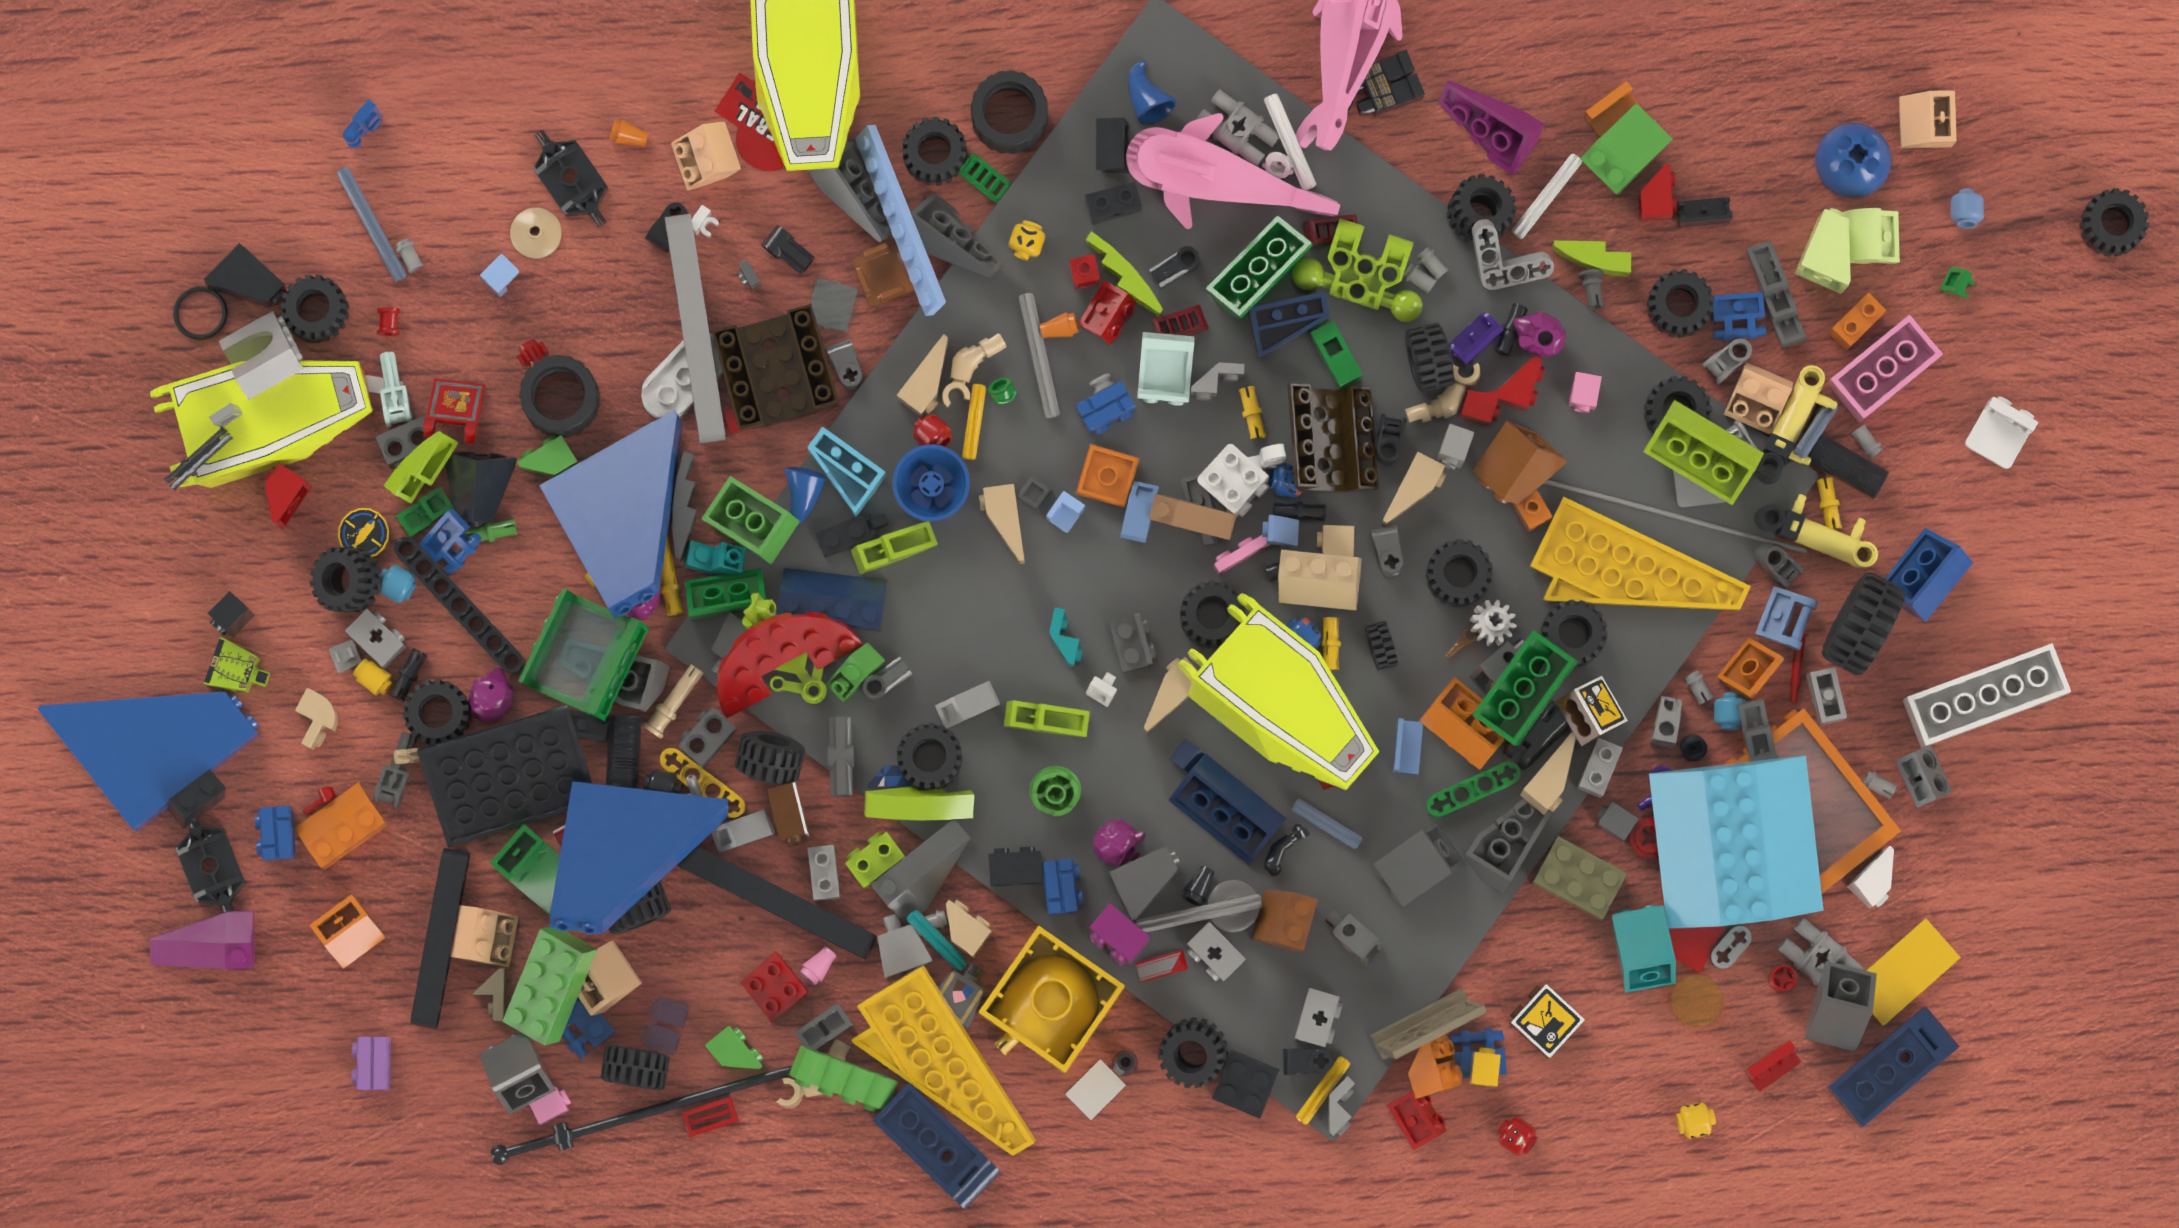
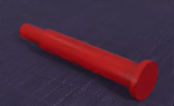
M1804 633L1802 636L1800 650L1794 649L1790 682L1791 703L1798 702L1805 640L1809 636L1807 633Z

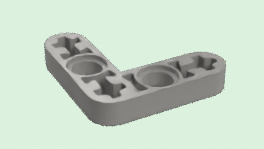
M1482 219L1473 225L1472 236L1479 277L1486 289L1497 290L1549 277L1553 273L1554 263L1550 255L1545 252L1502 261L1498 234L1494 224L1490 220ZM1483 229L1488 230L1486 234L1489 242H1484L1481 235ZM1485 251H1495L1491 259H1482V254ZM1544 261V268L1539 269L1540 262ZM1528 264L1531 265L1530 268H1531L1532 272H1529V269H1528V267H1527ZM1514 267H1523V272L1520 275L1512 276L1510 274ZM1503 270H1504V272H1505V274H1506V276H1507L1506 278H1503V276H1502V275H1503V273H1502ZM1494 273V280L1489 281L1490 274Z

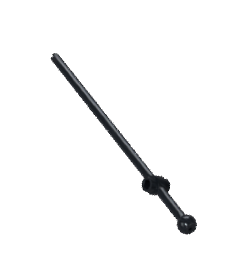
M792 1066L778 1068L569 1129L568 1123L562 1122L552 1126L554 1133L509 1147L502 1144L493 1146L490 1150L492 1160L496 1165H503L508 1162L509 1157L557 1144L559 1151L574 1147L572 1139L790 1076L789 1073Z

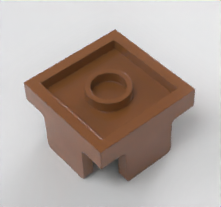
M887 243L864 251L863 256L851 260L870 309L916 292L896 243L889 246Z

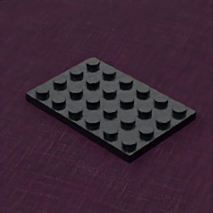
M568 705L417 749L448 848L520 827L523 824L526 825L567 813L572 782L593 784Z

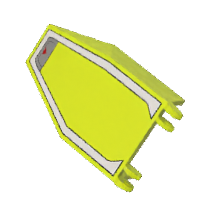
M750 0L757 103L773 136L786 171L838 168L847 141L849 128L854 119V112L860 99L855 0Z
M299 360L303 368L302 370L249 400L232 373L233 368L246 361L163 385L150 391L151 398H160L171 394L173 402L158 404L154 407L155 413H160L175 408L187 457L220 429L219 426L213 425L209 418L211 415L229 403L238 405L242 411L240 417L224 426L227 432L220 438L221 440L227 433H230L233 439L197 470L198 473L195 476H190L179 487L198 484L212 488L268 471L273 466L277 467L279 463L284 466L306 459L314 454L313 452L318 448L328 444L339 433L349 429L372 412L360 363L358 361ZM181 462L170 466L171 472L175 470L181 464Z
M1243 593L1240 594L1237 600L1251 613L1246 617L1244 612L1233 604L1227 608L1230 615L1241 624L1207 661L1201 653L1191 648L1188 655L1201 666L1200 670L1197 672L1191 664L1182 659L1178 663L1180 670L1191 680L1189 697L1269 761L1282 763L1292 767V770L1297 772L1303 771L1315 776L1318 780L1347 790L1377 756L1379 750L1321 654L1261 607L1253 598Z

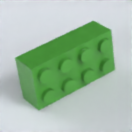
M550 927L540 929L503 1022L544 1046L559 1042L598 949L567 931H559Z

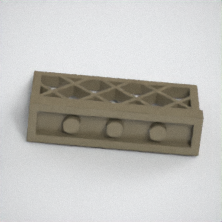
M1459 989L1373 1033L1370 1037L1380 1059L1384 1060L1388 1057L1397 1059L1487 1013L1484 1005L1468 999L1465 991Z

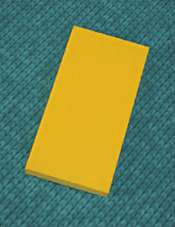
M1926 918L1866 970L1877 974L1872 1016L1881 1026L1890 1021L1961 958Z

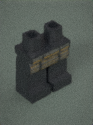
M1407 49L1372 64L1358 90H1364L1367 97L1356 101V107L1360 116L1373 113L1375 117L1423 100L1425 93L1417 73L1414 74L1415 68Z

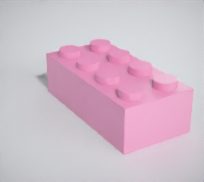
M1908 315L1827 382V385L1860 423L1938 360L1943 353L1911 315Z

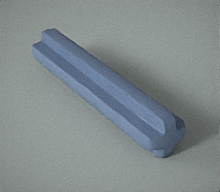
M1838 405L1834 410L1824 406L1821 408L1794 449L1795 455L1802 459L1806 458L1838 410Z
M1297 799L1292 807L1294 813L1351 848H1358L1362 841L1360 835L1301 799Z

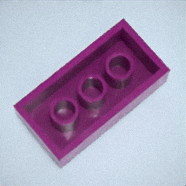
M1111 903L1108 904L1089 927L1090 941L1100 950L1103 947L1110 951L1109 957L1120 967L1123 964L1129 967L1150 940V936Z

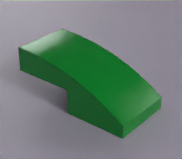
M438 487L420 498L416 504L396 515L395 519L407 537L412 538L440 520L448 510L454 509V506L442 488Z

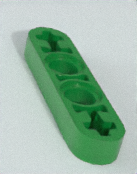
M1503 762L1433 794L1426 802V810L1429 815L1435 818L1450 814L1513 785L1520 778V768L1514 762ZM1506 766L1509 770L1514 769L1513 780L1505 777L1499 780L1502 785L1498 787L1497 780L1491 772L1496 771L1498 776L1504 773V767ZM1481 777H1488L1492 781L1491 790L1486 792L1480 790L1478 780ZM1457 788H1465L1468 791L1469 798L1467 801L1458 802L1455 799L1454 792ZM1449 793L1450 801L1455 807L1450 808V803L1442 807L1443 812L1441 813L1437 809H1431L1434 799H1437L1439 802L1447 799L1444 794Z

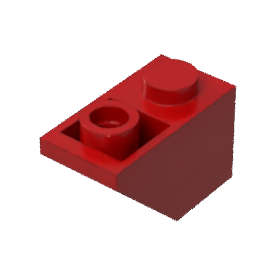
M1665 164L1640 191L1638 195L1640 221L1670 220L1673 212H1677V199L1672 197L1671 187H1675V172L1670 171V164Z

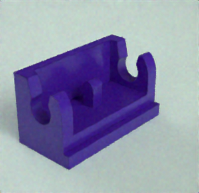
M1482 312L1458 336L1448 343L1450 353L1465 368L1500 336L1504 329L1487 312Z

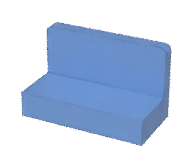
M1398 718L1392 772L1419 774L1423 724L1421 722L1404 721V718Z

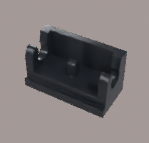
M1124 117L1097 118L1096 170L1102 171V173H1129L1126 161L1129 146V122Z
M1730 197L1678 201V228L1730 223L1733 218L1732 211L1729 209Z

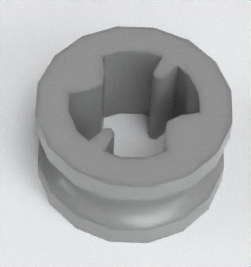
M1110 373L1104 374L1089 383L1090 387L1095 388L1094 394L1115 384L1109 379L1111 377Z

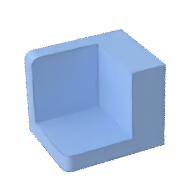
M501 253L480 274V277L498 296L502 297L508 291L506 286L519 274V270Z
M1063 491L1046 515V520L1065 533H1068L1084 511L1085 505Z

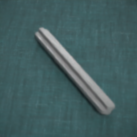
M1025 293L1019 296V302L1044 415L1046 418H1054L1059 416L1060 412L1045 344L1040 330L1035 299L1032 293Z
M1259 894L1231 899L1138 919L1135 921V925L1145 933L1261 908L1262 898Z

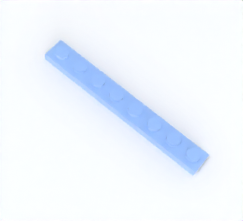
M867 125L855 138L857 147L860 150L866 170L870 175L874 190L879 198L883 213L887 218L925 316L934 315L946 303L877 127L876 125Z

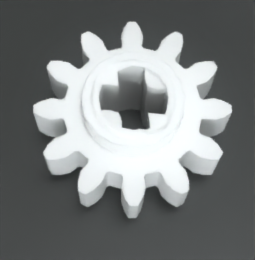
M1486 600L1482 607L1477 606L1474 609L1476 615H1472L1469 619L1470 622L1476 623L1470 631L1479 632L1477 641L1486 638L1487 646H1490L1494 640L1500 646L1504 639L1509 640L1512 637L1510 631L1517 627L1516 624L1510 623L1516 615L1507 614L1509 605L1500 608L1499 600H1496L1492 606Z

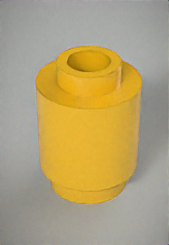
M364 659L353 672V675L357 678L356 681L375 696L380 693L384 695L393 684L390 681L392 675L373 660L368 661Z

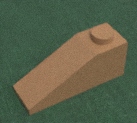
M1155 494L1149 519L1230 540L1236 514L1168 495Z

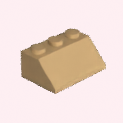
M1281 550L1278 575L1279 603L1357 611L1362 559L1359 557Z

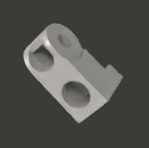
M1661 696L1650 739L1651 745L1673 749L1678 734L1682 700Z

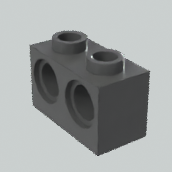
M423 416L376 436V440L390 469L393 467L396 469L417 447V445L413 444V439L417 434H424L423 424L425 418ZM394 444H401L402 452L397 456L390 455V447Z
M713 707L710 711L705 709L696 719L698 722L696 727L692 731L688 728L679 738L681 743L678 747L701 768H704L737 731V728ZM712 720H718L722 723V728L718 733H710L708 731V724ZM696 739L704 742V749L699 753H694L690 749L691 743Z
M1932 745L1895 760L1916 808L1953 792Z
M837 1003L794 1033L803 1046L818 1051L854 1025Z

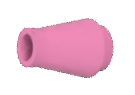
M825 946L801 966L802 970L799 973L807 982L815 986L818 982H822L837 956Z

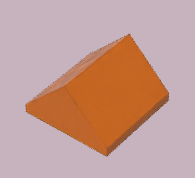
M1748 638L1717 678L1732 691L1739 693L1741 698L1750 701L1783 662L1784 658L1753 639Z

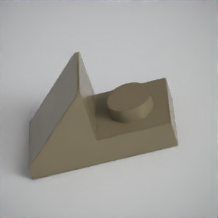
M498 969L473 993L474 996H493V1001H489L488 1014L493 1016L494 1022H503L506 1014V969Z

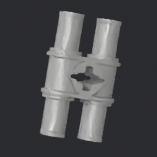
M1219 89L1211 102L1226 112L1228 119L1226 122H1221L1212 132L1213 140H1218L1230 149L1232 154L1236 156L1239 154L1258 167L1266 155L1248 142L1249 136L1255 134L1273 148L1280 139L1279 134L1264 123L1262 116H1258L1247 108L1243 101L1236 102ZM1203 109L1196 120L1212 114ZM1244 122L1242 131L1239 130L1233 134L1234 125L1239 126V124Z
M1804 917L1796 923L1793 929L1810 942V948L1803 951L1787 937L1777 947L1782 954L1794 963L1795 970H1800L1813 981V985L1817 986L1826 961L1861 970L1864 968L1847 954L1845 946L1839 945L1828 935L1827 931L1818 930ZM1817 953H1824V963H1816L1818 960L1816 957Z

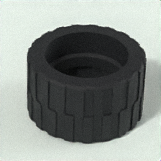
M1015 70L999 71L994 75L991 74L986 77L987 79L978 85L971 102V120L979 140L991 150H996L1003 154H1016L1017 152L1026 151L1031 146L1033 147L1039 138L1043 136L1048 122L1047 98L1042 87L1037 84L1035 79L1023 72H1015ZM1007 90L1017 91L1030 99L1034 109V116L1032 122L1025 130L1016 134H1003L995 131L988 124L985 116L986 105L989 99L999 92Z
M547 356L535 362L526 371L520 384V404L525 415L536 429L541 430L546 435H555L556 437L561 435L566 438L581 433L582 430L591 425L600 407V392L592 373L582 362L569 356ZM558 373L572 375L581 383L584 390V401L581 408L573 416L563 420H554L546 417L539 410L536 403V391L539 385L547 377Z

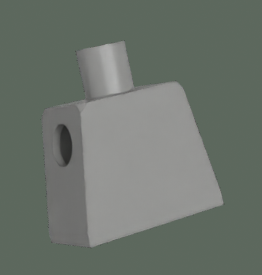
M897 914L883 918L887 933L877 937L886 979L932 963L928 951L911 924L902 927Z

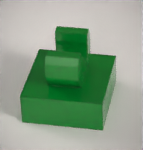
M1950 267L1939 289L1945 294L1968 298L1969 295L1964 290L1967 285L1974 286L1975 282L1971 279L1973 273L1964 268Z

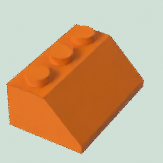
M1454 677L1419 721L1480 770L1505 738L1473 716V713L1483 699Z
M358 782L300 823L295 829L320 868L326 870L389 824Z

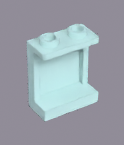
M1143 332L1137 398L1142 399L1146 403H1157L1158 400L1168 401V404L1183 405L1184 402H1189L1194 336Z

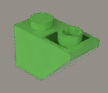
M555 435L547 438L542 442L543 446L536 451L533 449L526 451L520 456L521 460L517 462L523 471L549 477H555L578 464L561 435L557 438Z
M867 642L848 657L826 685L844 703L863 685L867 677L873 675L880 668L885 660Z
M731 1026L726 1027L705 1045L723 1067L756 1070L764 1067L760 1062L764 1058L755 1047L749 1049L744 1041L747 1038L738 1027L732 1029Z

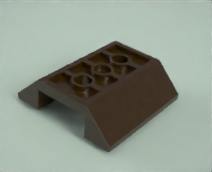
M812 304L787 310L786 315L739 328L736 324L712 331L739 430L769 427L816 414L839 403ZM766 340H774L777 343V348L774 352L767 353L762 349V345ZM784 388L789 390L791 396L788 401L780 402L776 399L778 390Z
M1287 384L1295 488L1299 492L1346 493L1379 489L1371 387L1349 386L1342 389L1311 388V384ZM1314 409L1319 413V420L1314 417ZM1319 460L1323 464V471L1318 468Z

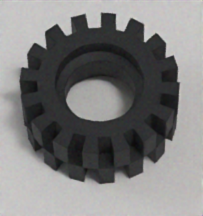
M1381 621L1365 626L1368 645L1377 671L1397 666L1398 658L1387 622Z

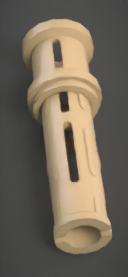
M690 664L664 703L657 704V710L648 722H644L643 726L662 739L664 736L663 731L671 720L675 721L677 718L676 711L704 673Z

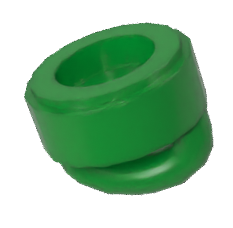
M1005 377L995 380L988 389L991 398L998 405L1011 402L1017 395L1013 382Z

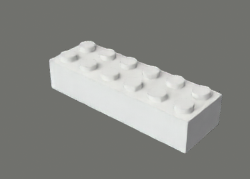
M2052 643L1913 694L1902 701L1920 747L1924 748L2067 695L2071 692V689Z

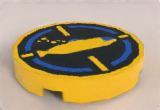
M358 508L350 511L342 519L338 527V539L341 547L360 548L363 551H368L371 554L370 558H375L386 549L390 541V529L387 521L379 512L370 508Z

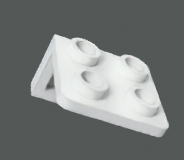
M1998 396V398L1992 397L1987 402L1967 437L1965 446L2000 467L2008 469L2012 466L2026 439L2034 431L2038 422L2034 420V415L2023 409L2018 411L2011 407L2012 403Z
M1228 444L1197 479L1199 485L1225 506L1227 512L1236 514V517L1238 515L1243 517L1252 507L1250 502L1256 496L1260 498L1269 488L1267 485L1269 476L1233 444Z

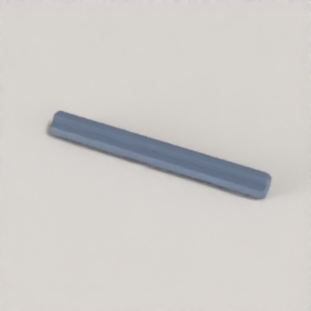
M348 167L338 170L336 174L395 282L401 281L407 274Z

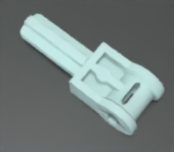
M384 352L380 354L385 389L380 390L385 423L387 428H389L392 424L413 421L407 388L405 385H400L395 353Z

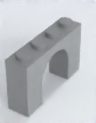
M273 311L219 341L224 354L231 364L246 361L233 368L232 373L248 400L303 369L299 362L303 357L282 316L277 318Z

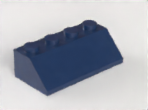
M784 568L777 615L789 612L792 615L806 614L807 611L826 614L830 619L838 622L842 621L850 628L881 632L887 580Z
M1206 753L1169 798L1172 804L1248 865L1253 862L1287 819Z

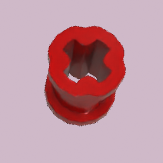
M395 307L377 308V313L380 315L377 335L399 336L400 330L397 329V316L400 314V309Z

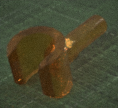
M1471 627L1464 629L1457 643L1445 653L1448 658L1464 645H1471L1477 639L1478 635L1472 640L1465 637V633Z

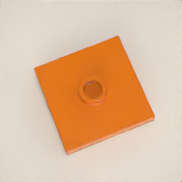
M1090 444L1076 495L1125 509L1140 458Z

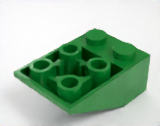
M523 824L489 864L550 915L560 854Z

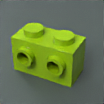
M880 832L876 833L867 840L869 843L867 847L863 850H860L858 847L846 856L848 861L845 862V865L864 890L905 858V855L887 832L883 835Z

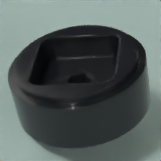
M1689 734L1682 739L1680 751L1687 760L1698 761L1705 756L1707 743L1700 735Z

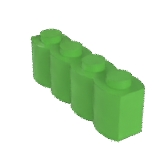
M803 1045L800 1046L789 1075L796 1078L794 1083L805 1088H809L810 1084L818 1086L817 1091L831 1097L833 1093L840 1094L841 1100L855 1105L856 1101L864 1103L863 1108L875 1113L879 1109L883 1110L891 1101L898 1083L888 1076Z

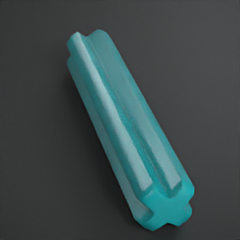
M914 910L907 917L908 922L956 971L959 972L966 967L967 960L918 910Z

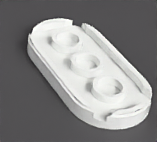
M709 333L716 379L718 380L723 375L713 334ZM684 340L643 383L641 394L643 405L647 412L656 419L674 409L680 418L694 405Z

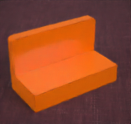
M1627 81L1585 112L1583 117L1599 137L1603 136L1636 103L1638 104L1631 94L1633 89Z

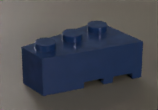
M1325 291L1253 306L1248 311L1257 358L1265 356L1289 340L1329 318L1330 313Z

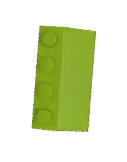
M1676 400L1673 401L1643 451L1731 505L1736 501L1764 455L1763 452Z

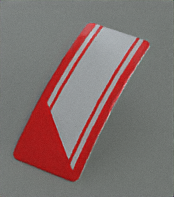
M1183 950L1138 962L1136 963V968L1141 983L1188 970V965Z

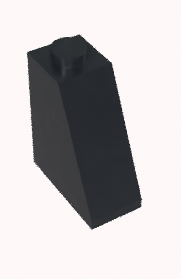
M240 243L204 278L206 286L210 289L270 308L272 304H279L283 300V293L287 290L285 284Z

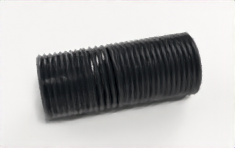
M1823 434L1820 435L1808 455L1811 458L1809 464L1840 480V482L1844 481V484L1846 483L1849 487L1852 486L1858 492L1872 499L1877 496L1889 474V470L1882 468V466L1880 467V465L1873 463V461L1871 462L1868 458L1865 459L1862 455L1860 456L1855 451L1853 452V450L1846 448V446L1839 444V442L1837 443V441Z
M612 714L609 718L608 760L605 784L608 786L638 789L640 737H642L641 719L643 718L637 715Z

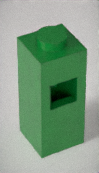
M1324 320L1313 326L1314 331L1310 333L1309 337L1337 389L1345 388L1360 380L1363 374L1334 320L1329 323Z

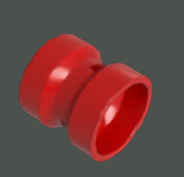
M1781 965L1775 967L1770 972L1768 982L1774 990L1785 992L1796 985L1797 973L1791 966Z

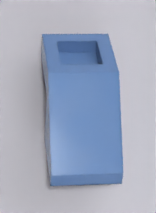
M1134 481L1128 499L1121 538L1146 543L1152 521L1149 519L1155 494L1159 492V486Z
M1269 515L1268 522H1263L1262 537H1267V544L1286 545V549H1297L1299 520Z

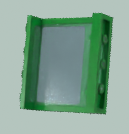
M563 588L554 601V608L550 616L544 621L540 637L533 644L531 655L527 663L522 667L518 681L535 691L605 721L650 627L632 617L628 618L623 615L613 617L609 609Z

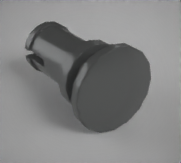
M1589 269L1578 274V278L1584 280L1582 287L1586 290L1587 307L1589 310H1593V306H1595V310L1604 307L1601 292L1603 281L1599 279V277L1604 275V271L1601 269Z

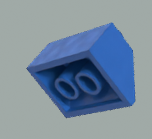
M1925 528L1884 579L1902 588L1905 592V601L1902 608L1909 614L1926 622L1973 564V561L1959 545Z

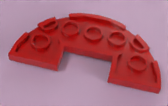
M807 611L806 614L792 615L789 612L767 618L741 634L733 642L734 647L729 651L728 655L723 656L717 672L718 681L716 687L721 710L727 719L772 695L762 676L804 653L808 654L818 670L863 646L862 641L844 622L830 619L826 614Z

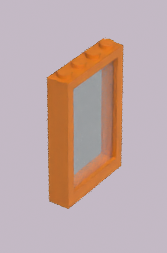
M1804 708L1799 712L1793 709L1783 717L1785 723L1779 728L1774 724L1771 727V732L1778 758L1806 755L1821 893H1823L1900 833L1901 830ZM1746 747L1742 749L1745 753L1737 760L1733 756L1723 765L1749 762Z

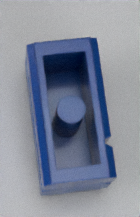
M1121 380L1075 404V408L1089 434L1096 432L1097 435L1108 431L1111 428L1109 424L1116 420L1122 423L1132 418V412L1136 410L1135 404Z
M287 805L259 808V814L255 815V828L260 830L261 840L256 842L257 855L262 856V860L265 862L296 859L293 807Z
M1073 859L1042 862L1048 915L1079 912V906L1084 905L1082 890H1077L1076 880L1081 879L1079 864H1074Z

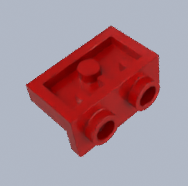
M1103 281L1079 320L1078 325L1111 345L1120 335L1121 328L1127 318L1133 314L1137 302L1128 292Z
M1791 1040L1785 1041L1744 1070L1757 1091H1762L1801 1063V1060L1794 1052L1796 1047Z
M1412 1090L1387 1106L1414 1151L1446 1132L1443 1117L1436 1113L1431 1104L1430 1095L1416 1099Z

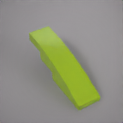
M1091 231L1086 238V245L1105 257L1101 262V267L1120 279L1117 287L1128 292L1138 304L1160 317L1163 313V308L1147 283L1124 257Z
M913 786L865 791L864 815L866 817L893 820L973 818L974 793L971 790L946 793L943 788L918 791Z

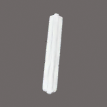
M1277 93L1264 98V102L1286 153L1290 157V162L1293 163V169L1302 189H1312L1316 186V181Z
M1571 154L1514 226L1512 233L1517 238L1523 239L1581 165L1582 160L1577 155Z

